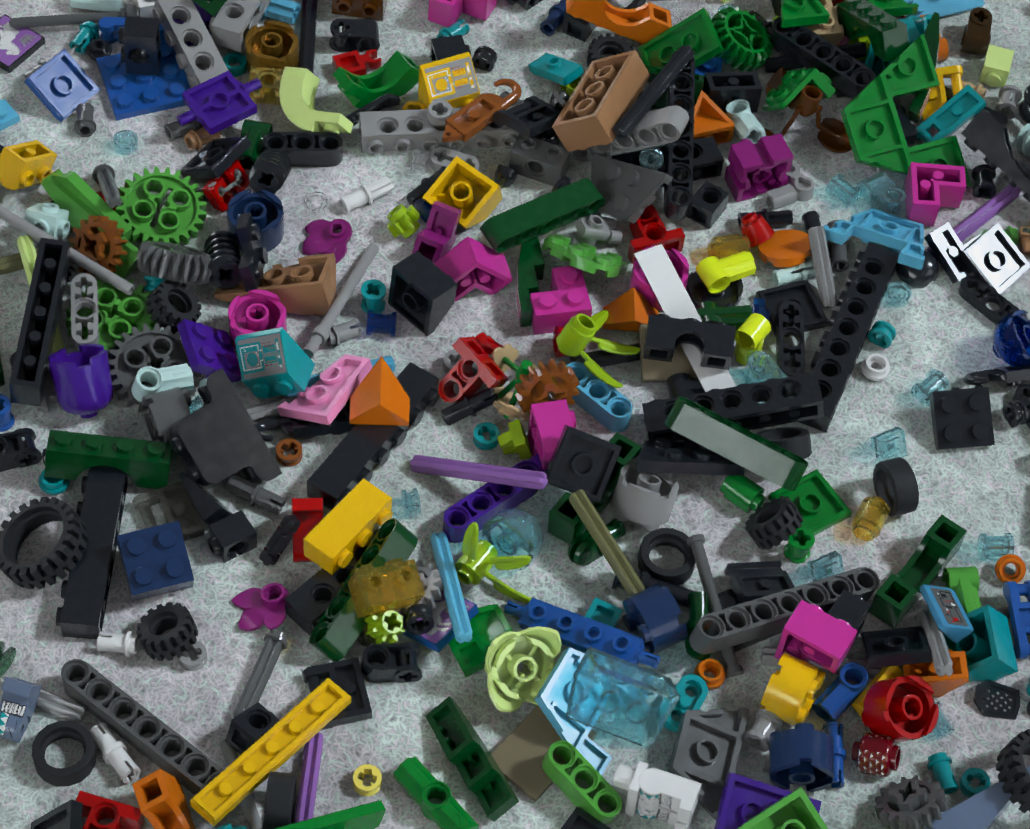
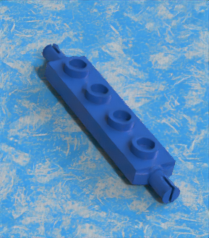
M533 597L526 606L509 600L504 607L505 613L519 617L518 624L520 629L524 630L535 626L552 628L558 631L562 645L626 669L632 670L638 663L656 669L660 663V656L644 651L645 643L643 638Z

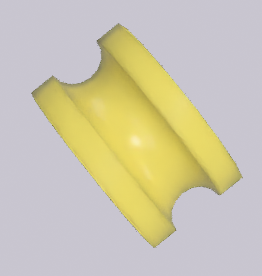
M364 764L354 771L353 787L359 795L372 796L380 790L382 774L376 766ZM369 774L372 775V780L375 783L370 782V786H364L363 780L359 778L362 777L364 779V775Z

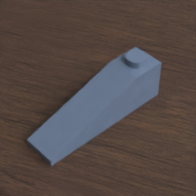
M1029 765L1028 767H1026V769H1027V771H1028V773H1029V775H1030V765ZM998 782L942 812L941 820L932 819L933 826L928 827L925 825L924 829H989L1011 804L1009 798L1012 794L1003 791L1002 786L1005 782Z

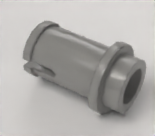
M355 318L336 326L332 325L326 343L329 346L335 345L336 347L342 341L361 336L362 327H356L360 323L358 319Z

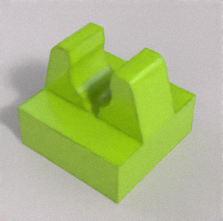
M520 420L509 422L510 430L497 437L503 454L518 453L521 460L530 459L533 456Z

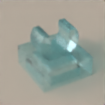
M897 426L870 437L871 446L876 453L878 462L908 456L905 433L900 427Z
M836 551L821 555L820 558L807 562L808 571L813 581L844 572L842 555Z

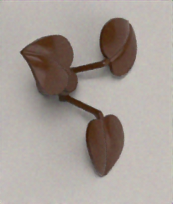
M783 67L770 78L766 86V94L774 88L777 89L783 83L781 79L787 73ZM806 85L801 93L799 92L786 106H789L790 109L796 108V110L781 131L782 136H785L799 114L808 117L816 113V128L820 130L817 135L818 141L826 149L835 153L851 151L852 148L844 123L834 118H824L821 123L823 107L819 103L823 93L817 86ZM764 128L766 136L774 135L773 132Z

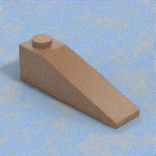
M334 253L298 258L299 264L284 268L282 263L272 265L273 269L265 272L263 279H260L258 289L276 294L283 306L285 305L286 312L324 315L337 297L336 258ZM241 282L232 289L224 290L217 288L214 297L215 300L232 302L238 295L242 297L249 293L245 291L243 282Z

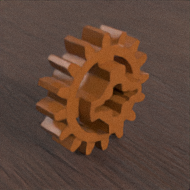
M91 215L88 220L81 219V228H73L76 237L69 238V241L74 244V250L98 262V264L113 273L117 272L115 265L124 264L120 256L127 255V251L122 249V245L128 243L126 239H121L124 229L116 228L118 222L116 220H109L108 216ZM79 266V272H85L94 277H97L96 275Z
M550 359L548 365L538 361V367L535 369L531 366L527 367L529 374H520L519 377L522 383L515 384L518 392L515 394V397L524 413L528 412L529 415L531 404L566 399L567 404L574 405L575 401L572 396L579 395L580 393L577 389L580 383L572 367H567L564 361H560L556 365L554 359Z

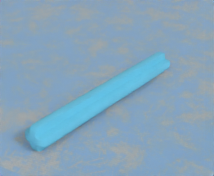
M442 531L440 533L434 532L430 536V543L436 566L442 579L443 593L455 639L458 643L470 642L473 638V631L448 538Z

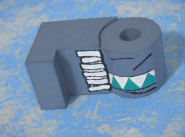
M5 677L1 689L4 692L0 702V738L16 743L20 742L31 721L42 688L41 685L16 677Z

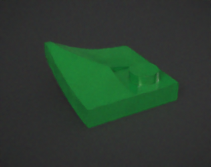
M498 604L478 608L479 612L470 621L473 631V638L470 642L458 643L454 637L448 643L465 677L484 668L488 647L496 637L504 632L513 631Z

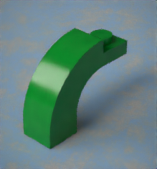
M396 50L382 67L370 74L355 75L338 67L332 75L339 82L337 87L354 107L360 109L386 93L398 97L405 95L419 82V66L411 57Z

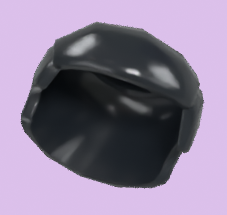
M924 249L923 256H925L922 270L897 263L896 274L900 281L909 286H919L922 288L927 287L930 282L936 281L938 262L932 252Z

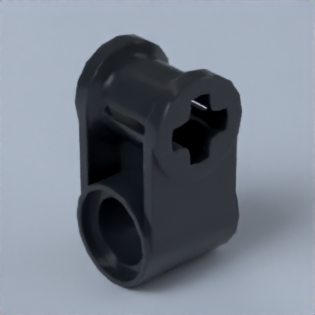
M340 18L334 20L330 25L332 37L329 40V45L334 51L351 52L357 50L358 52H363L364 50H378L380 47L378 24L372 19ZM341 38H343V46H340Z
M20 428L12 432L0 434V472L38 464L42 460V454L36 448L34 442L36 439L34 430L31 428Z
M412 642L369 645L362 654L361 671L363 678L372 683L419 681L422 678V670L418 667L417 657L420 654L419 645ZM378 662L381 666H372L369 663Z

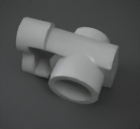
M590 215L589 218H579L576 221L575 228L577 234L575 239L579 244L586 243L595 246L598 241H604L606 244L619 245L622 241V232L616 229L614 218Z

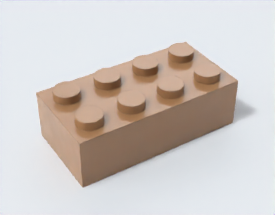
M636 50L591 62L552 126L568 152L574 150L582 151L596 145L604 146L614 141L616 134L613 132V128L635 103L651 76Z

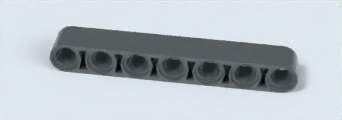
M859 567L705 614L700 618L689 636L690 646L697 653L710 654L783 631L784 626L801 599L809 604L819 606L825 613L829 612L844 589L852 594L861 596L867 602L879 586L880 579L871 568Z
M73 659L63 665L61 676L64 691L77 703L85 705L88 712L101 722L106 723L111 730L162 770L178 778L180 784L194 795L199 793L224 770L87 662L81 659ZM76 677H82V678H83L82 680L77 681V682L71 681L72 679H74V678H76ZM101 695L107 696V697H106L105 699H103V700H95V699H94V698H96L97 696H101ZM122 714H129V715H131V716H129L128 718H125V719H119V718H118V716H120V715H122ZM144 733H154L152 737H142ZM171 751H176L179 753L173 757L165 755ZM194 770L203 771V773L198 776H192L189 774Z

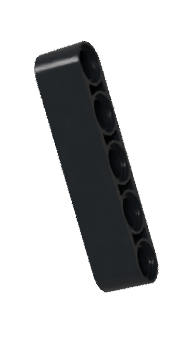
M781 16L773 21V43L777 49L807 69L816 68L819 72L826 74L833 86L854 99L875 79L873 70L806 26L782 28Z

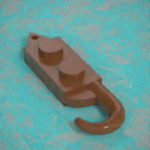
M506 78L494 82L495 87L506 85L512 89V92L504 98L493 93H482L445 120L442 142L456 140L465 142L492 123L494 112L500 109L506 110L519 100L522 93L520 85L516 81Z

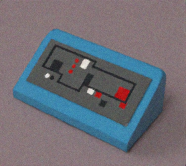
M924 584L920 586V592L939 630L952 642L958 643L974 631L954 590Z

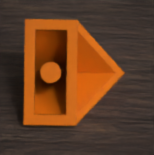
M701 90L694 107V139L713 136L716 144L732 141L735 127L733 121Z
M633 287L603 307V310H608L609 316L603 324V329L639 332V325L647 324L649 315H657L659 311Z
M381 356L350 396L349 424L409 426L410 398Z
M948 649L953 663V673L950 676L946 674L942 677L938 676L933 661L902 665L904 676L914 675L924 679L935 693L931 694L932 697H941L969 682L965 651Z

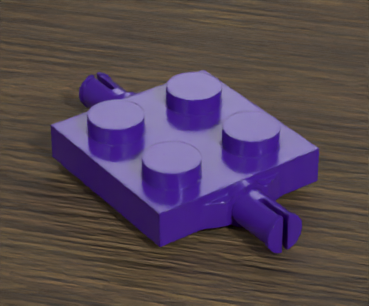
M226 71L182 92V100L190 110L176 116L180 126H184L196 120L203 125L211 136L257 113V105L250 98L249 93L261 89L262 84L257 77L243 84L236 80L229 71Z

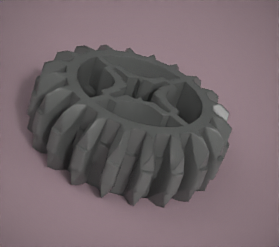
M153 240L141 243L140 250H138L136 258L138 259L137 267L146 274L181 283L200 285L209 282L211 270L208 266L212 259L205 251L180 244Z

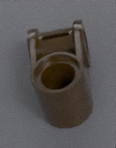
M979 7L971 10L968 24L964 28L960 52L985 57L991 40L990 31L993 18L990 11Z

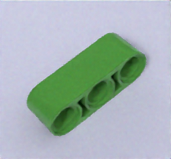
M564 740L552 743L542 759V769L545 774L576 807H579L603 824H610L622 808L620 795L571 743ZM553 755L562 756L566 764L561 765L555 762ZM575 779H583L587 783L588 788H580L576 784ZM598 803L607 804L611 813L601 811Z

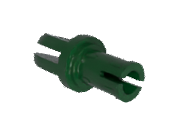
M615 518L606 524L615 540L626 534L625 526L620 520L618 521ZM588 530L570 543L567 552L569 559L579 566L589 565L603 556Z
M699 591L688 594L690 614L689 620L685 623L688 632L685 648L691 658L703 661L711 658L713 653H697L689 643V636L702 616L708 614V593Z

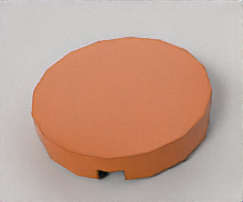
M794 229L775 231L769 240L758 246L760 259L766 264V261L772 262V266L779 268L800 265L805 262L806 257L809 256L811 258L812 256L809 235Z

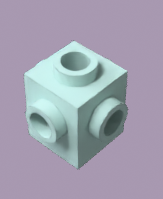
M37 203L25 209L24 220L58 240L66 238L70 230V221H68L69 211L60 209L59 205L55 203Z

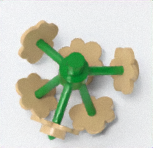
M507 343L502 348L494 349L492 360L504 373L507 369L515 371V378L505 388L503 386L494 388V394L497 393L499 402L494 401L493 406L505 419L514 420L515 418H522L523 421H529V413H524L522 409L520 410L515 407L517 402L515 394L518 393L515 389L514 393L511 390L515 387V384L522 383L519 377L520 374H529L527 367L531 366L534 369L537 367L529 360L522 361L521 366L518 367L514 360L517 359L519 351Z

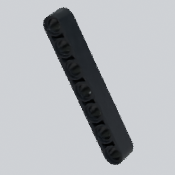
M694 56L666 89V107L680 106L689 115V121L680 138L675 142L665 144L664 173L673 178L668 185L664 183L663 210L665 216L673 221H681L687 216L692 201Z

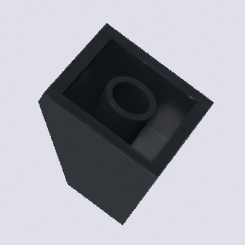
M416 251L393 266L388 304L422 333L429 336L435 331L454 304L457 283L451 276L446 275L435 266L430 259Z

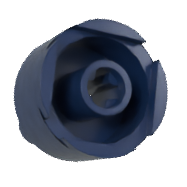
M244 190L230 200L227 211L228 231L235 234L237 239L238 236L235 228L240 214L251 213L254 223H258L260 228L261 246L265 247L268 252L281 243L284 236V212L282 202L275 194L267 190H260V193H251V190Z
M657 583L627 597L622 602L627 613L622 616L623 622L629 632L636 631L638 636L644 639V651L656 654L687 639L686 624H679L678 615L682 614L681 610L665 585L661 587V583Z
M798 723L794 729L770 733L769 774L770 782L774 786L790 790V784L806 785V791L815 792L823 790L833 783L835 773L834 737L814 730V725L810 723Z

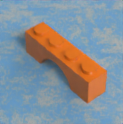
M566 0V12L568 14L593 23L597 27L608 29L617 35L637 41L641 45L672 27L671 12L650 2L633 9H621L611 5L607 0Z
M160 768L132 784L141 813L148 819L154 829H196L178 778Z

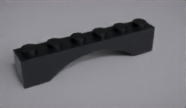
M982 109L962 131L961 134L966 138L964 143L974 152L979 149L986 156L983 160L994 170L1000 168L1005 173L1004 180L1014 188L1017 185L1025 191L1023 197L1030 202V177L1022 169L1014 156L1009 141L1008 128L988 110Z

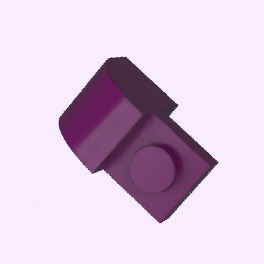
M435 201L432 205L426 228L417 235L412 254L418 251L435 263L439 258L448 253L455 243L458 234L456 229L462 211Z

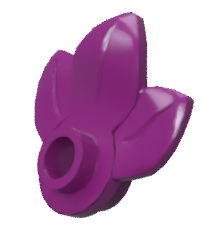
M318 219L310 222L305 227V231L309 236L303 243L302 253L308 256L334 253L337 264L347 253V243L350 241L353 233L350 223L344 219H335L331 222ZM342 229L341 232L334 233L336 230Z
M270 583L262 589L249 588L236 595L231 600L232 603L245 610L238 623L239 629L254 631L260 629L263 625L270 630L279 627L286 618L285 598L289 596L288 590L279 583Z

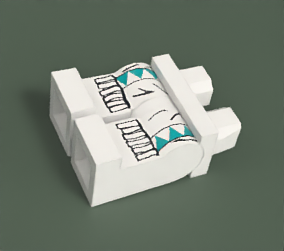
M639 761L636 769L619 764L612 785L620 795L622 804L626 806L625 814L634 817L636 812L644 819L656 818L675 825L674 829H689L696 811L702 783L657 768L648 769L649 764Z

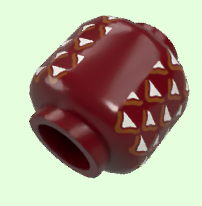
M865 733L860 742H854L851 758L853 761H857L860 773L888 777L892 771H897L899 767L901 747L896 745L895 740L890 736Z

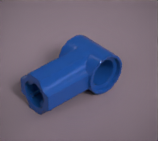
M852 662L842 667L839 676L812 705V709L820 718L826 722H836L866 688L868 673L864 666ZM846 680H854L858 684L851 685Z

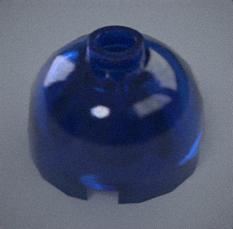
M1020 309L1001 319L993 332V351L995 355L1012 367L1030 366V320L1024 316L1028 312Z

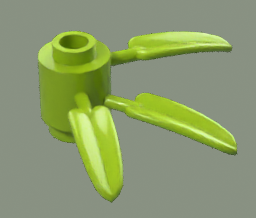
M602 310L591 317L582 313L571 317L556 338L559 350L566 356L581 355L585 360L584 366L594 376L614 388L623 387L621 383L605 372L583 350L590 341L597 343L599 349L620 355H635L640 352L641 348L594 337L595 333L606 322L609 316L608 310Z
M477 522L469 524L462 543L463 555L455 563L458 579L467 585L471 583L477 585L486 577L494 583L493 587L500 593L526 604L530 602L532 598L506 585L489 573L494 565L497 570H513L524 567L530 563L531 556H498L496 548L491 543L482 539L478 541L479 528Z

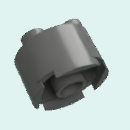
M179 387L142 397V406L148 405L150 413L144 414L152 441L159 440V442L170 443V439H172L170 427L172 424L190 414L188 406H191L192 402L187 388L181 390Z

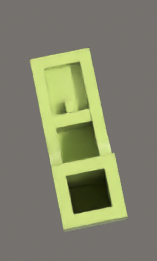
M284 67L280 81L279 96L282 109L287 118L304 132L351 134L353 123L341 113L316 111L315 95L320 79L307 68Z

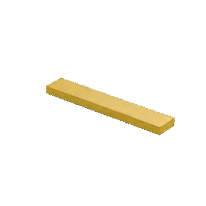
M327 678L190 800V806L210 824L215 826L268 778L271 771L275 772L351 703L352 697Z

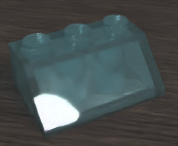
M589 646L573 675L566 717L650 749L678 702L680 695L671 678Z

